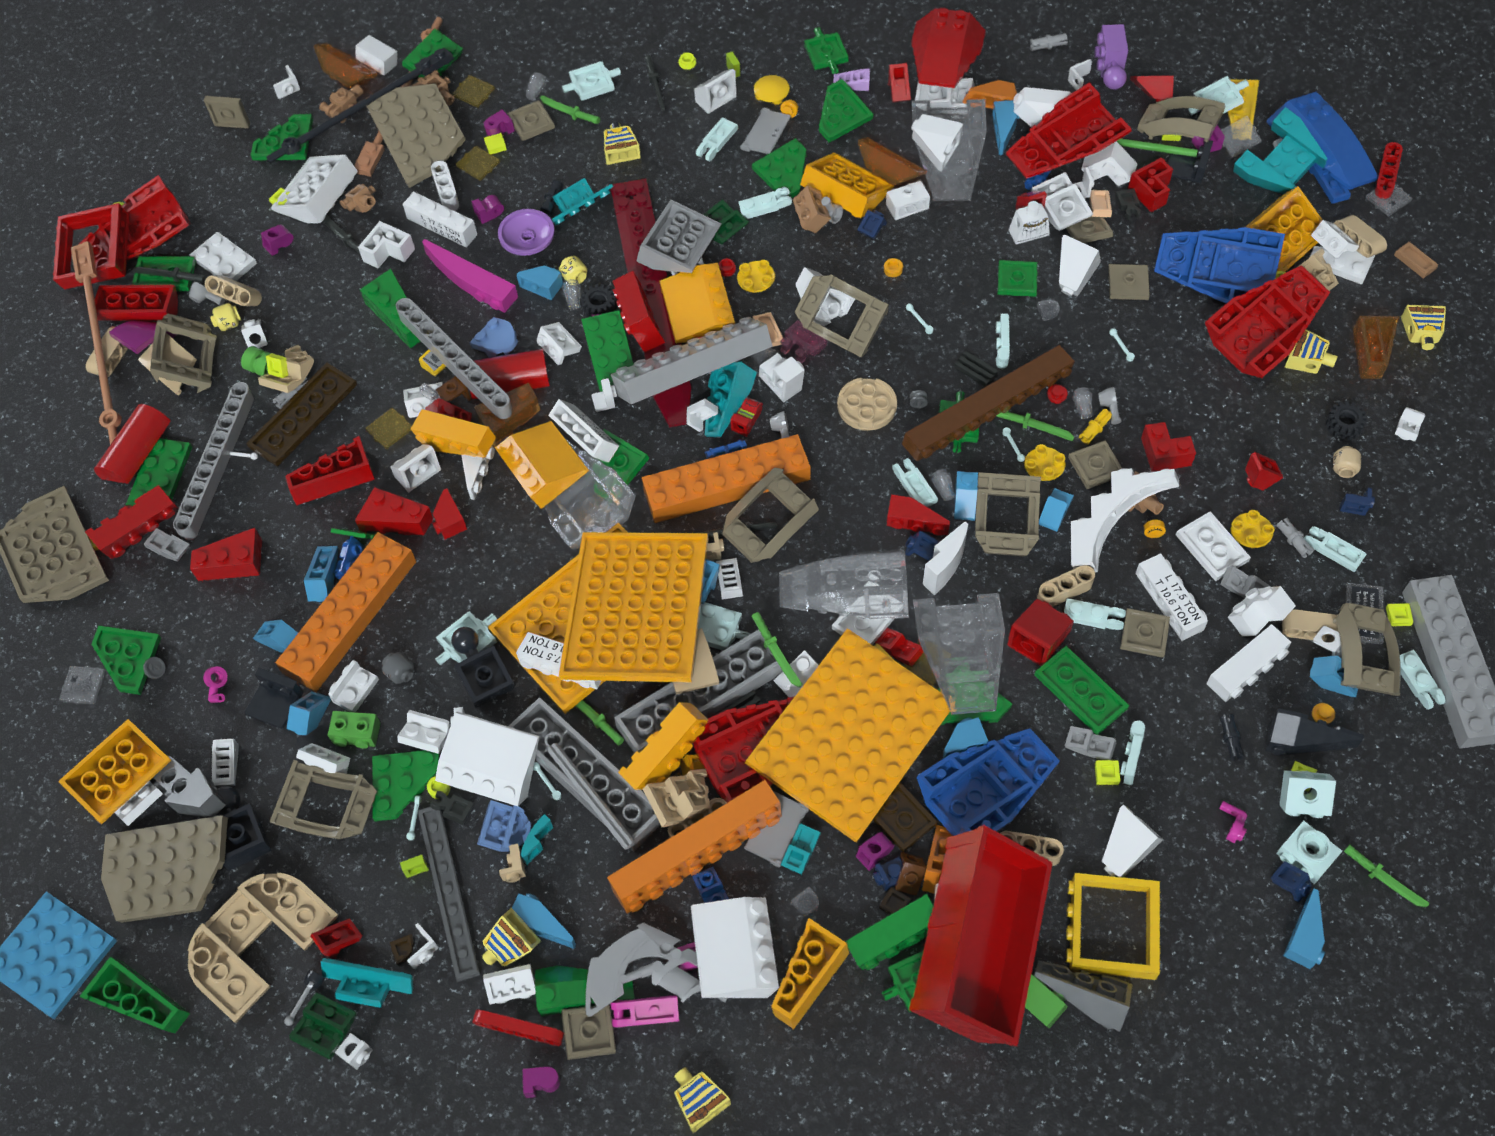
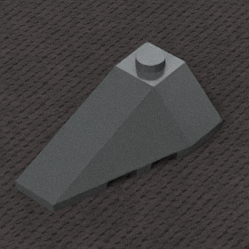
M1038 961L1034 976L1058 994H1062L1066 1000L1103 1027L1121 1030L1130 1007L1131 983L1102 974L1100 978L1090 976L1089 971L1082 969L1077 973L1071 972L1066 966Z

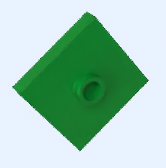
M999 260L997 295L1036 297L1037 262Z

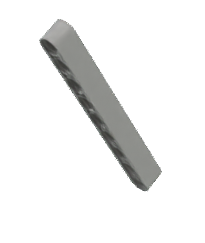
M400 299L396 303V309L401 322L499 419L509 418L513 412L509 396L411 299Z
M238 382L232 386L174 519V529L184 541L193 540L197 536L230 459V452H233L254 402V397L248 385L244 382Z

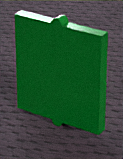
M331 528V533L373 539L376 535L348 529Z

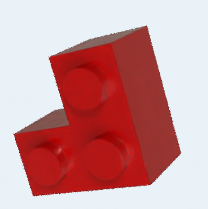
M1159 158L1133 172L1128 189H1135L1138 199L1150 212H1153L1167 203L1170 192L1167 185L1170 183L1173 169L1162 158Z
M1165 422L1145 425L1141 440L1152 472L1192 466L1196 451L1191 436L1170 439Z

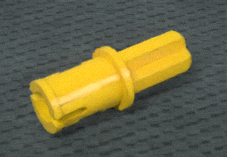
M1103 409L1094 420H1090L1087 428L1079 435V438H1082L1081 441L1089 444L1098 433L1103 431V427L1111 419L1112 413L1107 409Z

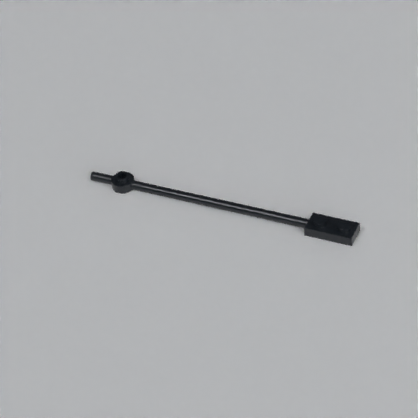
M445 48L436 50L434 54L422 58L415 64L416 69L299 138L288 137L284 139L280 149L266 156L268 162L271 163L285 154L291 155L298 152L303 143L365 108L381 96L399 88L421 74L427 76L453 61L452 53Z

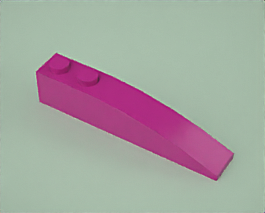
M426 239L422 241L425 252L433 263L452 282L475 297L479 302H485L493 309L505 313L518 298L514 284Z

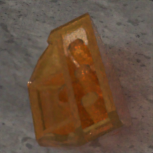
M328 43L314 44V50L323 72L328 74L331 79L341 82L344 87L352 88L355 85L359 86L377 77L375 70L340 49H336Z
M869 137L858 140L866 168L871 170L873 175L887 179L886 182L891 185H897L927 173L926 169L896 154Z

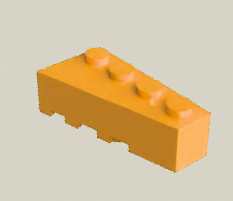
M421 409L411 427L418 441L432 446L434 451L485 458L496 439L488 426Z

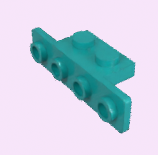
M583 178L554 195L553 199L562 213L552 218V222L558 225L565 220L564 216L567 214L573 216L580 212L579 207L582 205L588 207L595 203L594 198L600 196L602 199L610 194L609 189L613 188V185L610 184L594 194L586 179Z
M323 958L321 961L322 976L341 981L335 992L336 999L381 1008L389 990L412 994L413 977L410 974L343 962L336 959Z

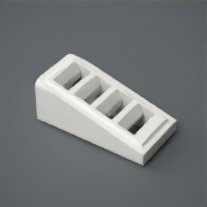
M737 558L716 561V563L720 564L718 578L722 599L742 597ZM733 565V567L721 569V566ZM734 571V573H732V574H725V575L722 574V573H724V572ZM728 578H735L734 580H727V581H724V580H723V579H728ZM736 584L737 586L725 587L724 585Z
M235 739L213 740L212 781L215 787L235 786L239 744ZM221 757H229V759L221 760ZM220 766H229V768L220 769ZM229 774L228 778H219V775Z

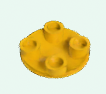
M764 76L755 83V97L757 100L772 102L775 105L781 104L782 99L789 93V84L780 76Z
M767 260L743 263L740 265L737 275L740 287L752 293L765 291L775 280V272Z
M1040 444L1027 454L1024 466L1030 476L1041 477V481H1050L1058 478L1064 472L1065 456L1053 448Z
M1250 510L1248 513L1237 516L1231 524V534L1234 539L1241 545L1250 548H1259L1267 545L1271 541L1275 530L1273 525L1256 510Z

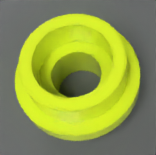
M684 53L680 56L679 66L681 68L692 69L695 67L696 58L693 54Z

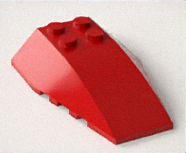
M935 8L916 22L911 44L913 55L915 56L919 84L955 88L963 78L964 72H967L970 64L976 60V56L980 55L986 30L971 13L963 10L953 11L946 8Z
M1089 82L1055 104L1054 109L1050 113L1047 112L1042 117V121L1037 126L1034 125L1025 137L1022 136L1006 152V155L1027 179L1097 153L1132 132V129L1122 118L1115 120L1101 104L1100 93Z
M159 175L123 200L125 203L122 207L129 213L126 262L158 247L191 224L177 198ZM111 222L99 224L97 231L94 233L90 232L79 243L88 241L92 244L96 267L108 265Z
M1301 265L1274 280L1265 282L1256 289L1253 288L1241 296L1234 297L1205 322L1213 345L1241 373L1263 378L1292 352L1330 294V291Z
M795 696L788 697L786 700H773L765 704L747 705L745 708H732L708 718L703 733L694 740L693 745L703 768L706 769L707 775L717 794L727 803L766 780L769 786L773 785L771 781L745 764V762Z

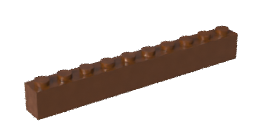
M1058 345L909 430L904 435L902 445L916 461L922 458L926 459L939 448L944 449L953 440L961 439L965 433L975 431L984 422L992 421L996 415L1006 413L1015 404L1023 403L1027 397L1037 395L1046 386L1051 387L1058 379L1068 377L1072 372L1075 361Z

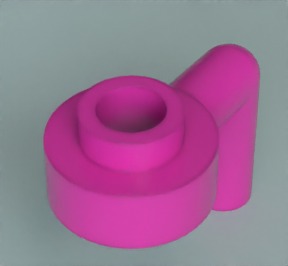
M210 667L204 673V682L210 687L208 695L210 703H219L225 700L223 694H218V688L224 686L228 678L227 672L222 667ZM212 674L216 675L215 681L211 680Z
M1223 801L1219 809L1236 817L1226 839L1232 843H1235L1236 840L1241 842L1247 829L1243 828L1247 814Z

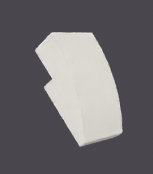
M973 78L961 79L955 88L925 85L918 82L915 107L946 115H972L973 105L963 104V99L970 88L975 87Z
M1066 172L1032 187V191H1045L1047 193L1044 209L1048 215L1049 222L1058 231L1093 216V212L1076 184H1072Z
M967 522L961 524L935 545L933 558L925 564L923 585L934 595L950 580L961 561L968 529Z

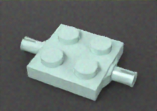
M602 61L569 71L572 83L562 85L564 93L575 90L581 101L613 91L614 84L611 78L621 75L619 67L609 71L605 68Z
M1226 76L1195 92L1194 96L1225 103V113L1244 103L1239 91L1248 87L1249 83L1245 79L1235 84ZM1188 108L1191 116L1199 111H1202L1199 109Z
M706 602L701 604L698 629L702 628L708 646L724 651L730 647L736 638L742 640L750 635L748 632L739 630L742 613Z
M468 611L436 637L445 651L435 660L439 665H442L449 658L456 660L458 663L467 659L465 654L455 651L451 644L452 634L460 627H470L477 632L479 637L478 652L497 643V640L489 632L488 626L495 622L497 618L491 613L481 621Z

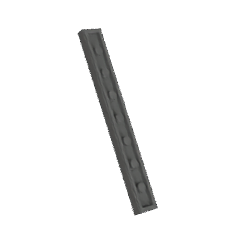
M431 807L417 810L456 980L459 982L479 976L480 970L442 810H434Z

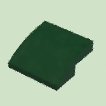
M723 199L703 214L721 223L719 230L713 238L714 241L721 245L749 223L737 209L733 211Z
M315 993L302 1011L303 1017L289 1036L290 1040L331 1060L348 1033L357 1013L321 994Z

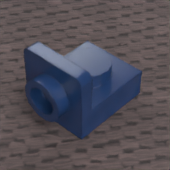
M867 210L857 230L875 240L882 225L885 226L887 222L882 213L876 210L874 212Z
M1367 488L1363 496L1346 493L1340 504V511L1365 516L1369 508L1372 509L1375 497L1372 496V488Z
M919 531L907 539L905 555L910 556L915 553L930 561L934 555L935 545L939 541Z
M899 857L883 865H880V863L875 865L874 880L878 886L882 885L885 891L896 885L903 866Z
M1286 861L1283 862L1271 877L1272 883L1291 892L1294 900L1300 902L1303 897L1308 896L1312 888L1309 873Z

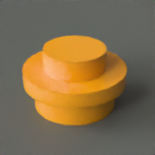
M786 100L781 104L780 109L783 114L791 115V118H793L798 113V105L795 101Z
M1319 703L1314 706L1312 717L1315 722L1323 720L1330 724L1335 718V711L1330 705Z

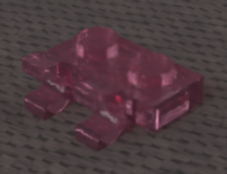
M797 320L785 331L786 337L780 342L783 345L780 351L787 354L793 345L797 344L800 348L795 351V354L798 355L795 360L802 364L809 354L815 356L825 348L827 340L807 330Z

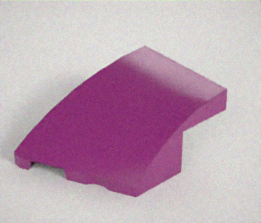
M129 321L109 331V334L112 338L136 354H139L149 344L152 345L157 322ZM166 331V333H167L168 335H170L172 338H174L176 335H178V334H173V333H171V332H169V331Z

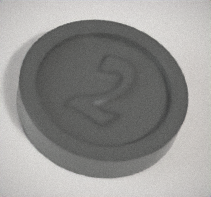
M158 657L149 658L143 665L144 673L149 678H159L165 673V664Z

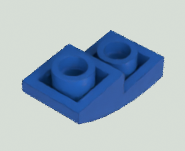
M713 867L692 876L704 903L729 899Z

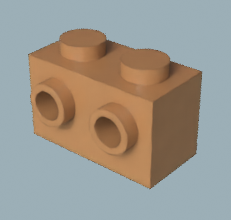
M806 186L793 199L802 228L817 233L831 218L828 210L821 203L823 199L821 192L809 186Z

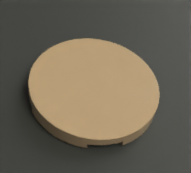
M857 378L848 382L841 389L837 407L841 418L851 427L859 430H876L884 427L893 419L897 410V399L894 390L886 382L877 378L876 380Z

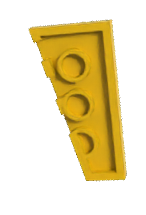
M1230 79L1231 82L1235 84H1238L1243 81L1237 79ZM1247 80L1249 86L1239 91L1244 103L1227 111L1231 134L1234 136L1232 138H1235L1234 134L1237 131H1234V129H1242L1241 131L1238 130L1240 135H1242L1240 138L1251 139L1259 80Z

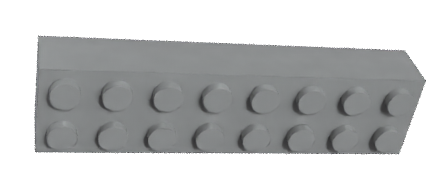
M745 317L740 319V322L737 324L725 325L722 327V330L717 332L710 331L700 339H690L685 345H676L665 353L658 352L653 354L650 359L638 360L633 366L618 368L615 373L611 374L617 395L628 403L633 404L773 347L767 324L751 317Z
M1447 575L1409 581L1402 594L1405 602L1410 604L1413 624L1433 679L1445 696L1446 701L1443 706L1459 749L1495 744V686L1453 576Z
M759 629L712 657L719 679L718 685L676 695L673 682L615 716L616 727L632 751L640 753L648 745L646 741L648 737L662 729L660 724L679 702L692 703L708 719L752 690L755 691L779 676L783 671L768 647L765 648V640Z
M540 697L508 726L540 736L535 760L603 823L548 753V747L553 743H558L634 839V845L630 847L633 852L661 826L646 795L641 790H635L618 773L619 770Z

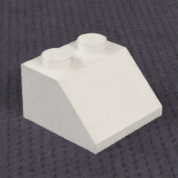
M734 69L723 71L694 89L695 102L708 114L736 97Z
M426 444L413 449L411 453L397 460L391 466L394 477L408 493L441 470L434 448Z

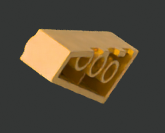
M679 702L660 724L662 729L651 734L646 740L648 745L640 753L636 751L631 757L633 762L628 768L623 766L618 773L635 790H643L647 784L665 782L671 773L679 767L683 756L691 750L692 743L697 736L703 733L708 719L692 703Z
M808 918L805 931L800 937L797 950L788 965L789 968L786 976L783 978L771 1006L775 1017L793 1029L849 955L846 942L810 918Z

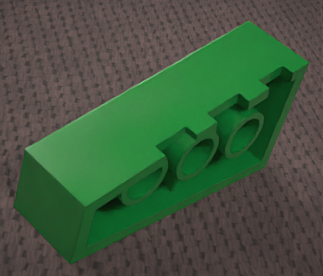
M391 269L360 289L365 304L409 348L420 342L399 318L396 303L400 299L407 297Z
M927 894L845 941L858 967L862 970H871L879 965L880 961L894 957L905 948L927 938L928 922L934 907L933 901Z
M113 957L107 960L80 995L81 998L174 1034L190 1015L187 1010L134 969Z

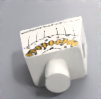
M1031 201L1028 203V207L1016 210L1009 228L1015 244L1049 235V218L1042 204Z

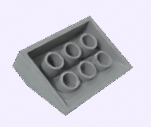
M670 200L642 242L636 261L654 270L692 273L719 230L721 223Z

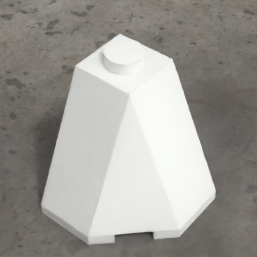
M1024 87L1014 97V112L1029 126H1037L1042 121V117L1054 109L1055 104L1072 93L1069 91Z
M922 114L920 119H916L911 127L913 130L912 138L934 166L942 172L960 144L963 124Z
M1066 235L1062 237L1059 285L1062 289L1061 291L1066 295L1072 296L1073 294L1078 296L1099 266L1101 260L1099 250Z
M804 267L796 282L800 298H802L812 277L823 276L822 274ZM831 287L813 322L826 326L831 323V319L846 315L855 299Z
M1122 805L1119 809L1102 860L1106 865L1104 869L1112 877H1125L1163 840L1125 805Z

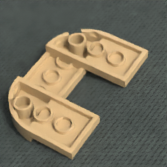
M284 873L260 874L246 880L237 888L238 891L205 924L202 923L198 927L190 941L188 948V970L193 982L235 1023L270 988L258 974L239 958L262 932L274 922L305 951L314 942L310 937L311 934L327 928L338 917V914L314 892L293 876Z

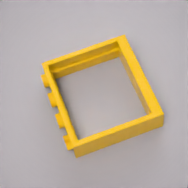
M1075 873L1072 881H1068L1067 893L1071 895V903L1067 905V917H1071V926L1067 925L1066 940H1070V949H1066V963H1070V971L1080 972L1082 969L1093 974L1156 980L1160 974V881ZM1082 886L1146 892V965L1080 958Z

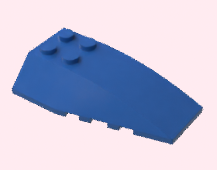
M1317 92L1288 100L1267 119V123L1272 127L1273 120L1285 107L1300 117L1328 158L1324 169L1330 171V176L1349 190L1378 179V175L1369 157L1352 130Z
M1246 227L1214 231L1163 233L1154 272L1227 304L1234 297L1241 296L1247 293V291L1253 288L1256 289L1265 282L1275 279L1285 234Z
M1029 728L1005 736L1004 739L998 741H989L986 745L980 747L974 746L961 753H952L919 774L917 780L926 806L952 836L978 829L982 825L998 832L1011 823L1060 760Z

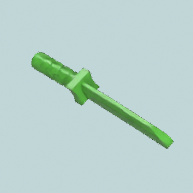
M543 95L540 97L543 104L570 114L573 120L579 117L595 124L600 122V117L581 112L578 106L572 108Z
M1007 411L997 415L1000 418L1023 424L1025 429H1027V426L1070 441L1074 440V436L1069 431L1032 419L1029 413L1026 416Z
M754 613L752 618L765 640V648L768 647L790 683L799 688L802 687L801 681L778 647L776 637H772L760 613Z
M583 700L575 705L593 721L597 729L601 727L617 745H621L624 742V739L606 723L603 714L599 715Z
M1351 845L1344 850L1346 854L1350 855L1351 858L1371 872L1368 875L1371 879L1377 877L1416 906L1427 907L1429 905V902L1383 871V866L1380 863L1376 866Z

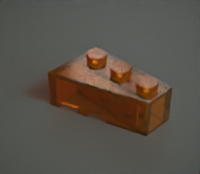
M1359 316L1353 329L1361 379L1382 378L1389 364L1392 344L1400 316Z
M529 383L506 392L510 398L513 410L509 418L499 419L483 403L474 407L480 424L488 426L496 437L492 444L494 449L502 439L513 434L512 431L519 425L522 426L540 411L537 397Z

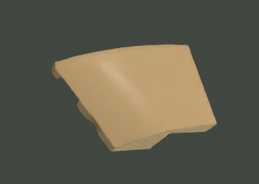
M1321 248L1301 265L1330 291L1339 283L1332 272L1331 265L1326 264L1323 258L1325 252Z
M165 333L162 359L193 367L197 359L170 335ZM153 343L138 359L149 371ZM159 377V380L178 396L181 394V382L169 381Z
M299 345L285 350L288 376L280 378L267 373L258 377L259 385L289 393L304 381L312 368L314 359L306 351H301Z
M702 628L698 629L692 682H673L676 695L719 684L713 658Z
M706 769L690 770L685 776L669 777L665 782L647 784L643 788L662 827L687 821L710 809L708 786L705 785Z

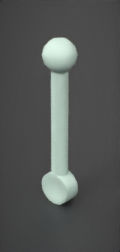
M907 304L906 310L912 312V314L926 328L925 332L927 334H932L933 327L928 326L925 323V321L913 309L912 304Z
M1112 328L1109 331L1110 335L1115 337L1127 355L1126 359L1133 361L1135 355L1128 351L1117 335V330Z
M1004 428L1002 434L1007 436L1017 454V460L1023 462L1025 456L1020 453L1011 437V430Z
M534 762L533 770L538 772L551 790L553 799L559 800L561 798L560 791L555 790L540 769V764Z
M418 795L415 796L410 831L406 835L408 840L415 838L414 829L418 814L417 810L421 804V796Z

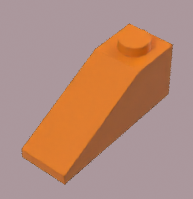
M997 80L970 88L963 99V104L993 109L994 101L1014 100L1017 91L1014 83Z
M936 825L922 891L934 894L935 885L939 884L947 838L952 836L943 826Z

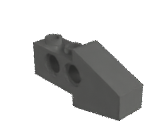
M169 755L168 757L172 761L153 777L156 780L154 785L168 797L165 802L179 814L204 818L215 817L224 808L225 803L213 781L198 767L190 774Z

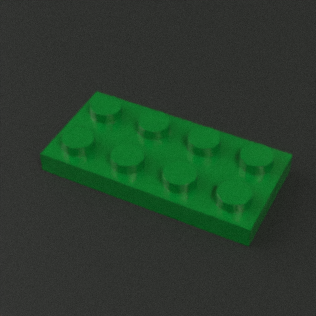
M619 310L581 319L600 392L603 391L601 380L609 378L610 386H612L614 383L611 374L615 373L618 368L634 365Z
M158 439L140 467L126 506L135 505L137 498L158 485L172 500L190 455L192 445L189 442Z
M1067 646L1035 671L1034 675L1096 735H1099L1129 708V705Z

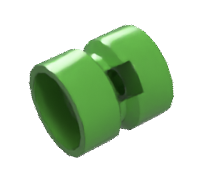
M250 346L243 353L241 366L245 370L263 376L268 373L266 356L271 353L255 346Z

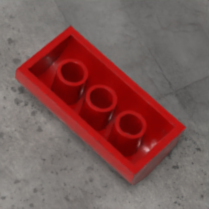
M99 285L94 299L98 321L162 320L163 316L167 314L176 316L178 311V296L174 285Z
M543 349L474 360L506 394L549 386ZM470 391L471 398L477 399V397Z
M139 404L95 466L94 472L102 480L129 484L171 420L159 410L145 404Z

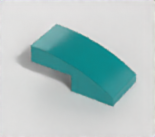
M545 814L534 825L522 847L521 857L526 865L543 850L540 840L553 829L551 820Z
M799 823L781 866L802 874L821 832Z

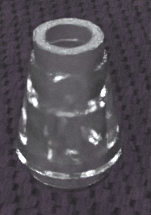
M535 72L530 76L526 92L528 99L535 100L545 87L546 77Z
M567 280L563 283L562 290L568 308L575 310L580 307L581 285L577 280Z
M1089 388L1076 389L1073 392V401L1080 418L1088 419L1092 417V392L1089 391Z
M947 469L934 472L932 474V483L943 500L949 501L953 499L955 494L951 473H948Z

